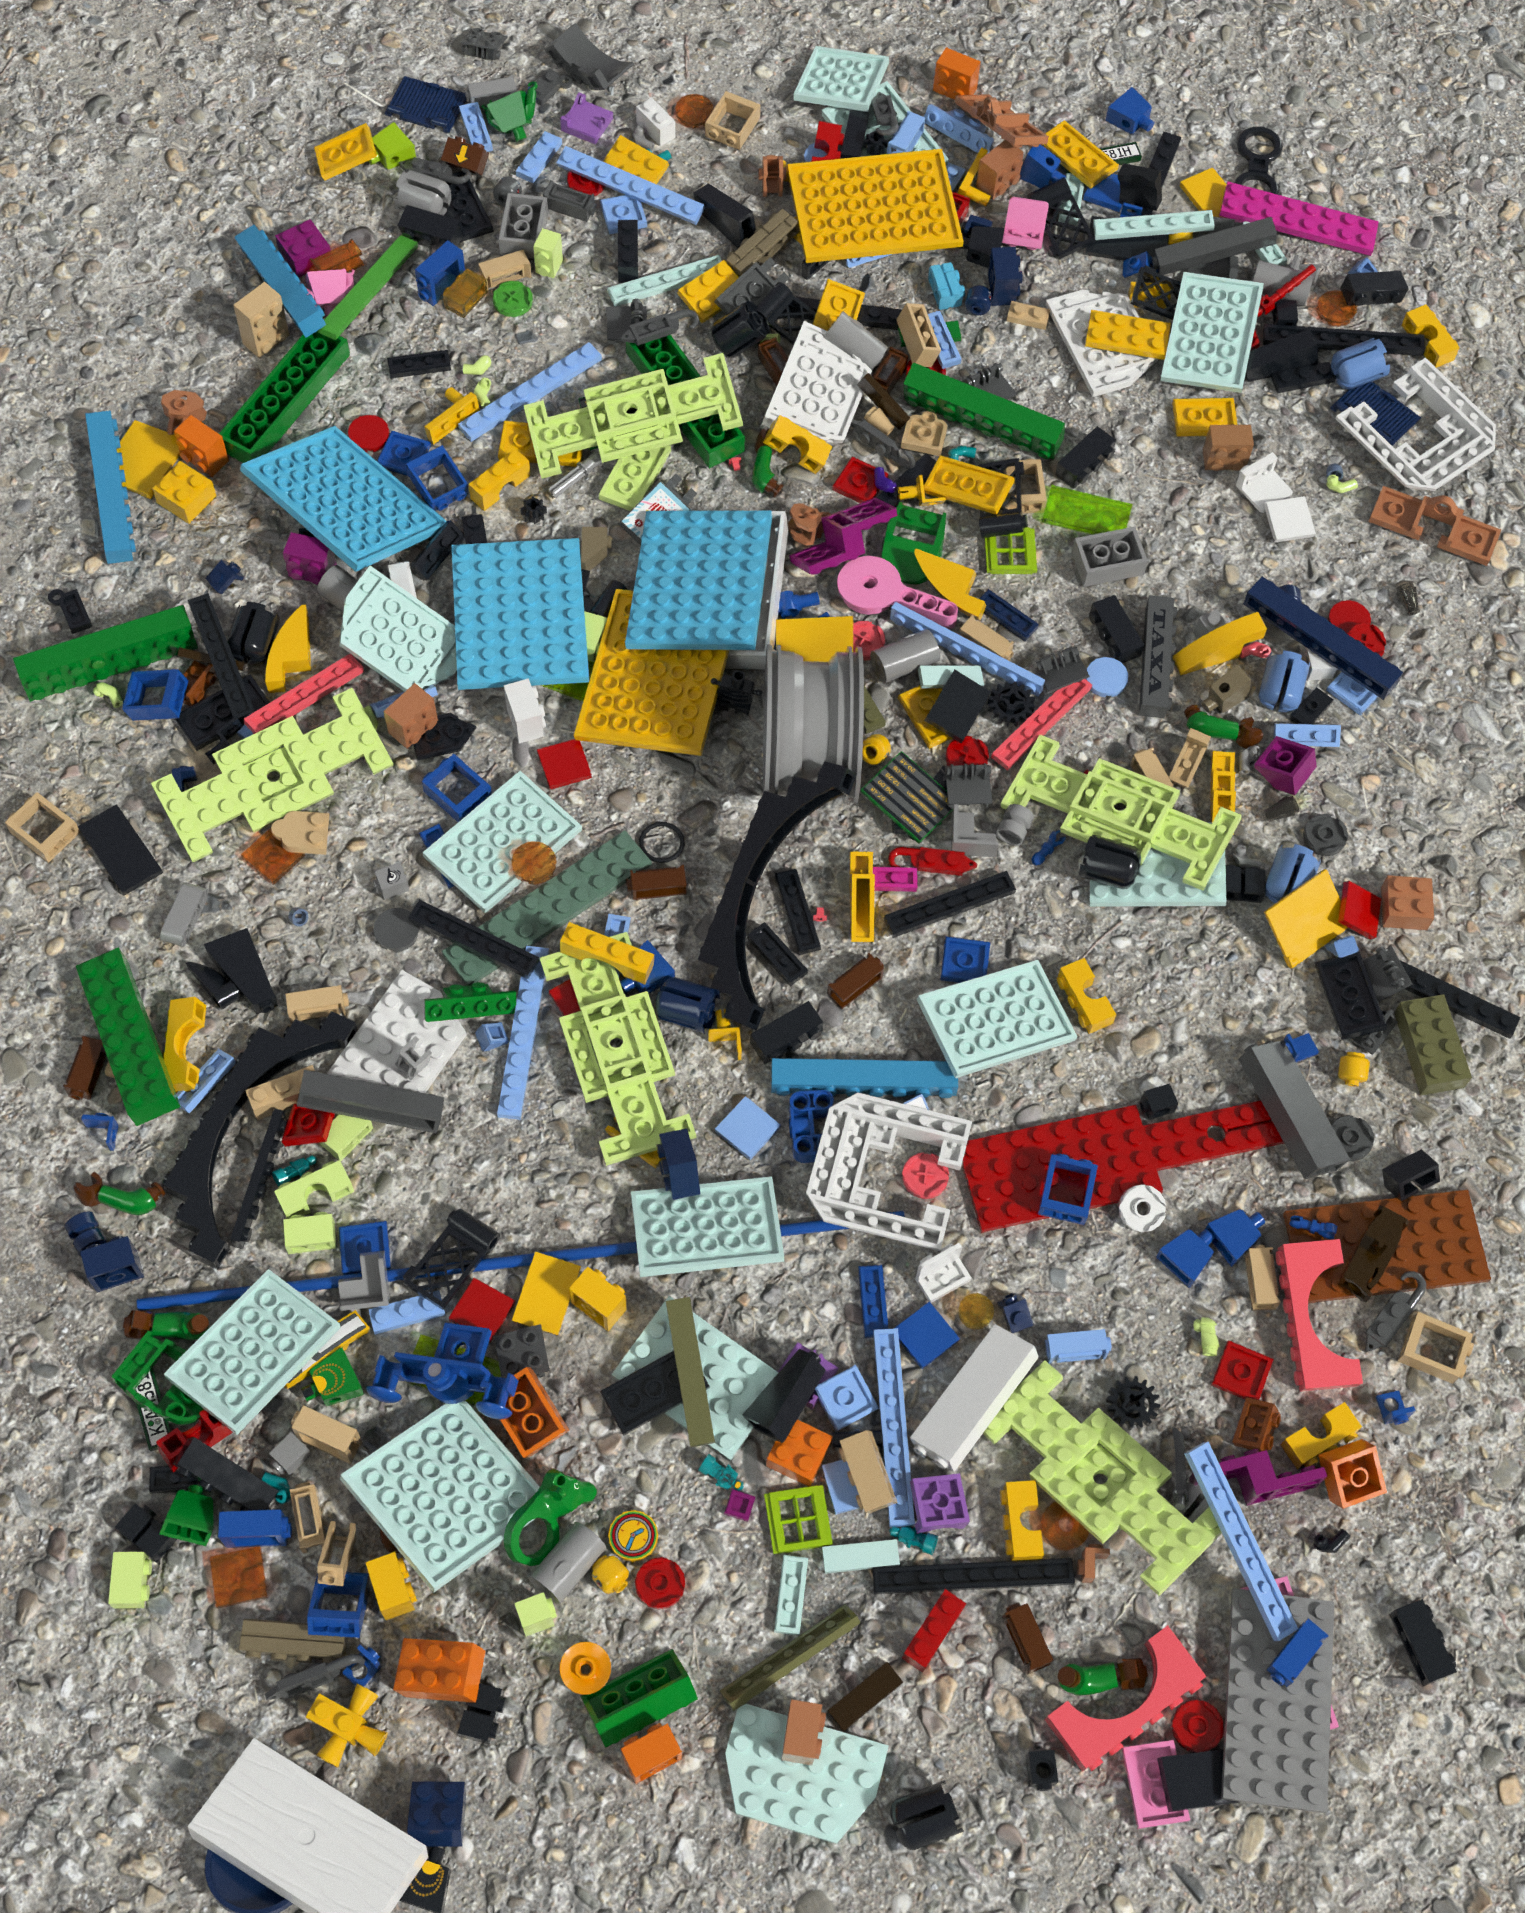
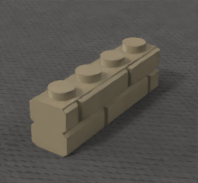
M783 208L777 213L774 212L769 217L768 222L763 226H758L750 238H745L736 251H731L727 255L725 261L738 277L744 274L755 262L761 266L799 233L798 221Z
M257 1619L243 1620L239 1650L245 1654V1658L261 1659V1655H269L271 1660L286 1661L287 1657L297 1658L296 1661L300 1663H312V1659H320L322 1663H328L346 1656L348 1637L308 1635L307 1623Z

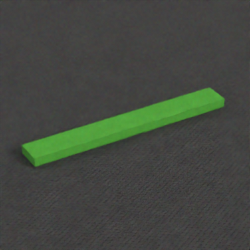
M400 235L324 319L326 325L319 329L318 333L336 340L418 248V242Z

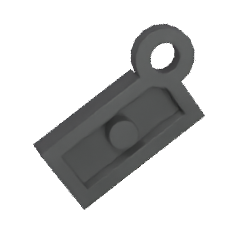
M549 69L536 82L538 84L535 90L536 103L542 106L560 88L568 89L572 87V77L566 74L559 76V73Z

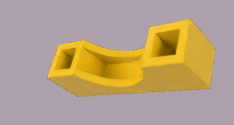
M571 922L568 923L560 940V953L579 960L585 958L601 960L618 969L624 977L642 984H646L654 966L653 953Z
M195 996L170 1000V1007L167 1013L168 1025L165 1032L166 1043L163 1059L176 1093L178 1091L191 1092V1089H195L196 1083L198 1084L200 1069L187 1061L186 1046L189 1039L205 1025L207 1005Z

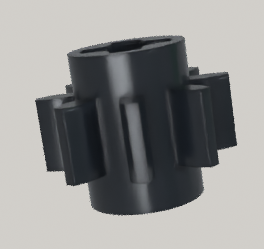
M874 131L866 134L863 148H867L866 153L871 156L884 154L888 140L884 139L883 135Z
M534 497L527 501L524 500V507L520 509L521 515H524L525 522L529 521L536 524L541 520L544 521L547 506H543V500Z

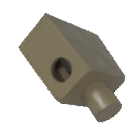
M1237 664L1211 684L1208 698L1201 702L1203 708L1208 713L1215 708L1220 713L1228 711L1249 697L1251 679Z

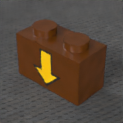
M455 136V139L448 137L441 161L459 169H468L471 173L482 176L489 153L484 149L485 146L473 142V145L466 143L467 140Z

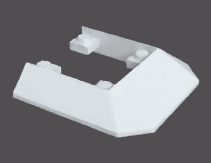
M1426 358L1410 367L1409 372L1394 381L1392 388L1405 400L1417 394L1441 417L1435 423L1434 428L1445 439L1422 455H1419L1406 442L1396 449L1393 448L1370 425V423L1377 419L1378 414L1365 402H1362L1355 408L1349 407L1335 418L1407 488L1435 491L1495 450L1496 424Z
M856 1093L829 1108L806 1195L823 1222L940 1251L950 1209L927 1204L923 1222L878 1211L877 1206L881 1192L859 1187L868 1149L873 1148L892 1153L896 1136L941 1147L937 1165L960 1170L972 1121Z

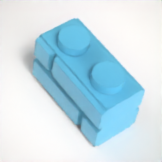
M951 262L930 266L928 280L938 308L943 310L949 307L961 306L962 299L965 297V288L959 284L960 276L958 270H954Z

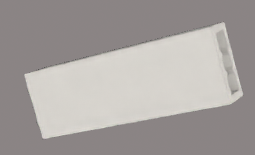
M994 1324L911 1435L910 1439L914 1445V1451L924 1458L926 1456L932 1458L933 1462L941 1469L945 1470L948 1468L955 1472L1039 1358L1035 1346Z

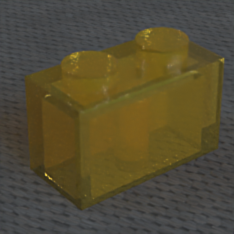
M467 268L456 277L455 282L450 287L444 290V307L465 318L488 293L487 280Z

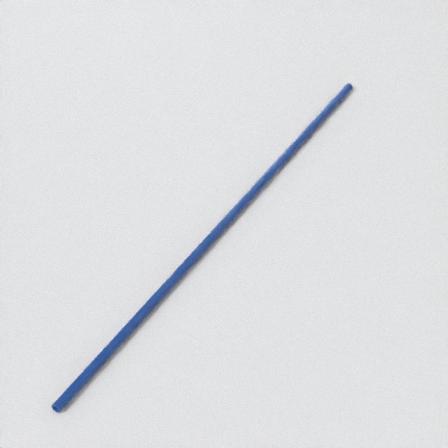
M904 1211L886 1212L905 1217ZM823 1220L780 1225L781 1237L851 1229L823 1222ZM635 1241L539 1253L564 1261H575L637 1253V1244ZM535 1253L482 1259L473 1272L530 1266ZM460 1262L446 1263V1265L455 1264V1263H460ZM443 1264L429 1265V1268L443 1266ZM409 1268L387 1270L388 1282L405 1280L403 1275ZM461 1268L447 1270V1274H462ZM444 1271L430 1273V1277L445 1276ZM362 1273L287 1281L286 1283L298 1292L339 1288V1279L362 1277ZM427 1274L419 1275L415 1279L427 1278L428 1276ZM251 1286L137 1299V1309L142 1311L237 1300Z

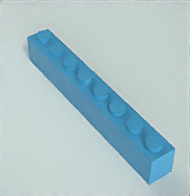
M252 225L234 237L242 252L264 282L281 295L284 309L305 338L326 325L322 318L325 316L323 310L317 305L312 295L308 294L309 292L304 284L300 282L295 272L292 271L272 241L268 239L263 229L259 231L255 225Z
M111 411L85 413L107 564L133 561L132 552H136L134 539L130 540V535L134 534L132 522L127 521V517H131L129 504H125V500H128L127 487H122V483L126 482L124 470H120V465H123L122 453H117V448H121L119 435L115 436V431H118L117 419H112Z
M772 1058L771 1093L786 1096L799 1091L827 1090L833 1096L836 1094H846L850 1097L856 1093H862L874 1097L893 1095L894 1097L901 1098L906 1095L918 1096L922 1094L924 1098L930 1095L951 1098L957 1095L958 1078L954 1077L947 1061Z

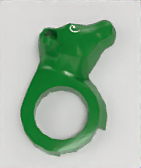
M556 1469L547 1471L538 1491L513 1514L505 1528L504 1548L508 1557L516 1563L528 1566L539 1565L559 1542V1518L564 1517L582 1504L591 1503L597 1495L596 1487L589 1481L577 1480ZM541 1518L547 1528L545 1542L536 1553L525 1555L519 1546L521 1530L532 1519Z

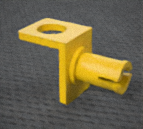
M918 475L916 478V485L898 487V494L900 493L898 495L899 500L917 498L919 500V507L943 504L946 501L945 497L925 499L922 475Z
M721 1009L715 1012L717 1029L708 1030V1041L736 1040L738 1060H741L739 1027L731 1028L730 1020L722 1018Z

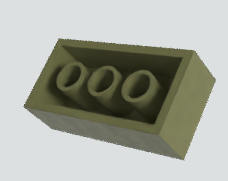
M1445 995L1400 1002L1394 1011L1395 1018L1398 1021L1397 1025L1420 1096L1465 1088L1472 1076Z

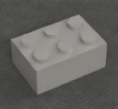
M508 193L499 235L500 256L524 250L528 259H534L533 246L542 228L546 229L548 218L547 197Z
M1136 527L1075 538L1072 548V555L1083 587L1142 576L1145 573L1148 562Z

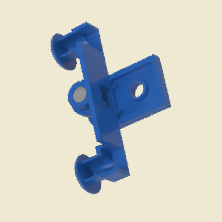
M445 1323L434 1357L395 1352L394 1357L400 1362L395 1363L388 1361L384 1356L380 1355L375 1368L376 1375L373 1385L367 1386L366 1391L375 1400L384 1403H396L402 1399V1396L395 1392L398 1381L426 1384L429 1392L437 1400L445 1404H457L471 1397L474 1391L485 1394L483 1401L476 1403L478 1411L489 1418L507 1419L511 1417L512 1412L505 1408L508 1396L514 1397L519 1380L511 1373H508L507 1378L494 1377L482 1365L492 1333L488 1328ZM462 1345H466V1351L461 1355H457V1349Z

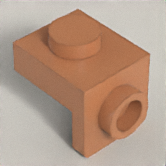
M1090 1544L1084 1548L1082 1559H1078L1077 1574L1081 1575L1082 1583H1092L1095 1579V1558L1107 1559L1110 1555V1549H1104V1546L1101 1544Z

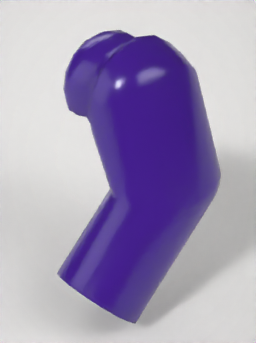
M876 467L874 469L876 488L884 492H895L897 488L896 483L885 477L884 468Z

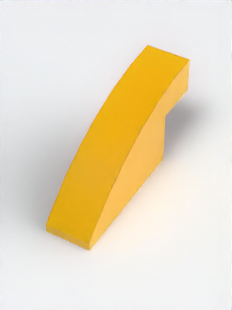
M915 549L914 553L922 571L942 598L955 603L958 610L969 617L973 615L976 620L980 621L985 611L986 603L969 595L976 577L975 570Z
M301 605L287 619L272 644L268 655L265 677L268 693L286 692L285 673L311 671L309 615L306 605Z
M1255 612L1203 635L1177 652L1172 659L1180 675L1239 658L1244 644L1264 638L1267 628L1259 612Z
M849 852L851 942H874L875 874H873V852Z

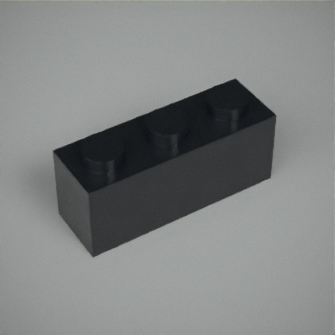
M406 205L397 225L402 236L412 240H419L426 245L433 244L439 248L446 241H450L458 247L465 232L460 220Z
M618 220V283H625L638 279V220Z
M1401 271L1347 274L1340 287L1347 306L1401 303L1409 290Z
M1096 426L1057 463L1055 475L1075 489L1079 484L1085 483L1089 474L1093 471L1096 472L1105 459L1109 460L1113 456L1116 439Z
M1116 595L1092 603L1089 619L1093 625H1096L1100 639L1107 644L1110 656L1121 663L1140 657L1144 643Z
M808 1001L751 1033L750 1044L765 1065L770 1061L772 1062V1058L780 1059L789 1050H797L802 1046L803 1042L818 1038L823 1032L824 1022Z
M1423 1599L1398 1608L1389 1614L1423 1687L1457 1672L1455 1669V1659L1451 1653L1447 1652L1444 1645V1636L1441 1630L1436 1628L1432 1620V1610L1429 1605H1425Z

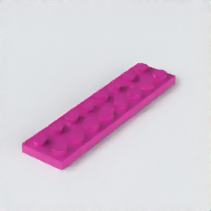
M1227 182L1219 214L1222 217L1250 223L1272 217L1276 231L1369 256L1372 255L1379 223V221L1232 182Z

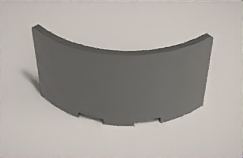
M577 24L571 25L544 48L559 69L563 67L570 73L569 75L573 81L580 85L584 83L591 90H605L634 65L633 62L619 61L603 53L585 36Z
M1213 216L1214 231L1193 232V238L1243 225V221ZM1231 256L1187 268V272L1237 279L1238 257Z

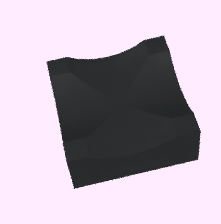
M1123 163L1117 174L1120 183L1119 203L1140 204L1148 207L1150 210L1157 211L1162 201L1161 171Z

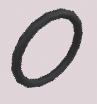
M656 822L648 825L642 831L639 838L641 850L651 861L657 863H668L675 860L682 853L685 846L681 830L668 822ZM665 826L677 832L680 838L678 851L668 858L651 856L644 847L645 835L651 829Z

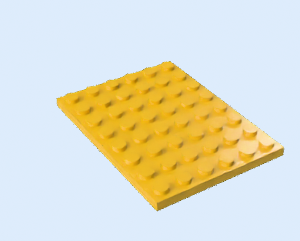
M942 149L787 164V172L806 263L963 247L964 241Z
M616 589L574 732L575 740L702 756L718 696V685H712L710 681L712 678L720 680L730 650L626 649L625 640L633 591Z

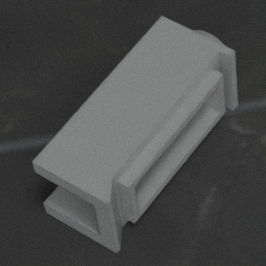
M511 75L508 78L473 84L467 82L468 91H465L467 103L478 102L480 109H483L482 105L485 104L487 106L490 103L489 100L494 102L517 92L514 77Z
M416 1036L399 1051L400 1054L395 1063L410 1080L428 1065L432 1055L430 1050L421 1057L414 1049L419 1039Z

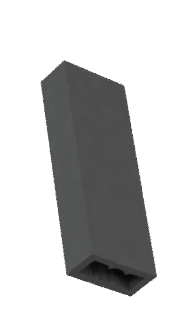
M1270 1040L1259 1046L1257 1044L1248 1046L1244 1050L1245 1053L1238 1060L1303 1178L1308 1179L1337 1171L1350 1161L1347 1152L1284 1040L1277 1042Z

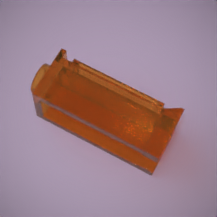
M351 239L349 243L315 259L310 258L311 268L309 270L311 272L342 270L345 268L346 273H349L351 269L355 270L364 266V262L359 257L362 255V251Z

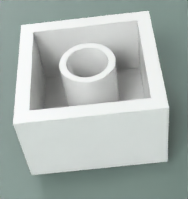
M529 678L503 685L506 709L518 743L544 737L543 728L546 727L543 705L538 703L537 698L539 696L536 686H531Z

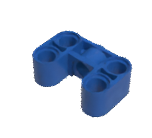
M827 1090L799 1091L790 1097L789 1132L792 1141V1153L794 1159L800 1163L815 1162L822 1134H815L813 1119L827 1117L829 1108L833 1106V1095ZM819 1101H825L829 1105L826 1107H821L817 1103ZM800 1102L803 1103L805 1107L801 1109L796 1108L794 1104ZM806 1146L809 1148V1151L801 1152L798 1148Z

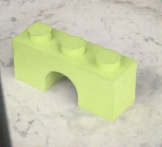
M338 1160L324 1164L322 1169L315 1172H307L300 1179L292 1183L286 1182L280 1185L274 1193L286 1218L289 1219L293 1215L305 1216L311 1213L307 1199L314 1191L322 1190L327 1192L332 1202L353 1193L354 1189L341 1161Z

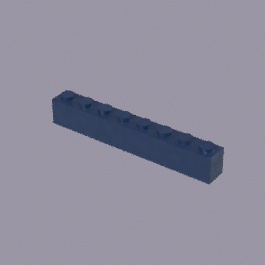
M1262 576L1247 592L1243 605L1254 612H1259L1262 618L1382 700L1399 683L1403 671L1396 665L1383 659L1378 653L1364 646L1359 640L1352 638L1343 629L1330 623L1325 617L1320 616L1311 610L1309 606L1299 602L1290 593L1277 587L1272 581Z

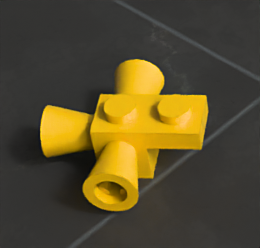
M356 1684L347 1709L319 1693L306 1718L325 1728L333 1735L316 1756L338 1768L346 1744L349 1743L354 1746L358 1742L375 1757L381 1750L388 1732L366 1726L367 1721L362 1716L379 1696L369 1689Z

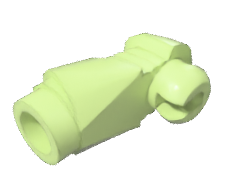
M1202 1317L1201 1320L1196 1319L1193 1327L1196 1332H1201L1202 1355L1217 1356L1219 1347L1215 1331L1217 1323L1208 1317Z

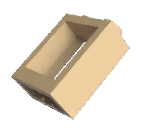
M725 91L705 122V137L740 150L760 119L761 105ZM726 112L747 120L739 133L718 125Z
M1041 459L1019 460L1024 463L1023 475L1035 474L1038 494L1022 495V514L1044 513L1047 498ZM1015 466L1007 467L1003 472L1011 475L1015 470ZM1011 500L1005 508L1008 510L1017 508V503Z
M38 792L26 799L24 805L16 812H13L5 822L13 836L47 863L80 833L74 820ZM43 807L61 821L62 824L40 844L20 827Z
M1417 1312L1411 1319L1398 1362L1453 1384L1458 1378L1462 1379L1466 1372L1467 1365L1464 1362L1466 1356L1469 1357L1474 1347V1343H1471L1473 1334ZM1423 1327L1461 1342L1453 1368L1415 1353Z
M304 1405L301 1411H296L292 1418L291 1425L293 1426L291 1428L301 1442L349 1464L352 1463L357 1454V1449L362 1444L356 1429Z

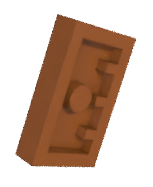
M194 660L183 674L188 680L183 703L191 707L200 702L204 697L205 691L215 683L217 675L212 664L205 666Z
M1246 1397L1232 1441L1234 1446L1250 1450L1258 1449L1259 1452L1265 1450L1268 1452V1450L1272 1449L1274 1444L1273 1434L1281 1421V1414L1275 1404Z

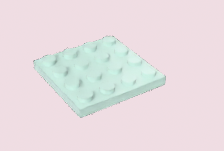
M815 46L793 94L794 101L868 112L872 99L889 64V57Z

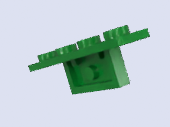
M476 982L467 986L454 984L443 988V998L424 999L426 1022L514 1014L516 1008V991L493 993L489 985L482 982Z

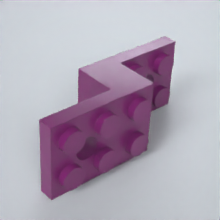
M875 497L822 517L825 542L789 555L791 564L811 575H815L828 567H837L846 560L857 559L859 555L865 553L861 530L870 529L872 525L877 523H886L890 521V518L898 516L896 507Z
M1253 1449L1245 1452L1242 1457L1235 1458V1455H1229L1221 1458V1462H1219L1227 1480L1237 1478L1246 1506L1317 1488L1327 1477L1324 1467L1316 1469L1313 1465L1301 1469V1473L1292 1475V1472H1285L1276 1478L1267 1450L1259 1452L1258 1449ZM1192 1473L1188 1482L1196 1486L1198 1482Z

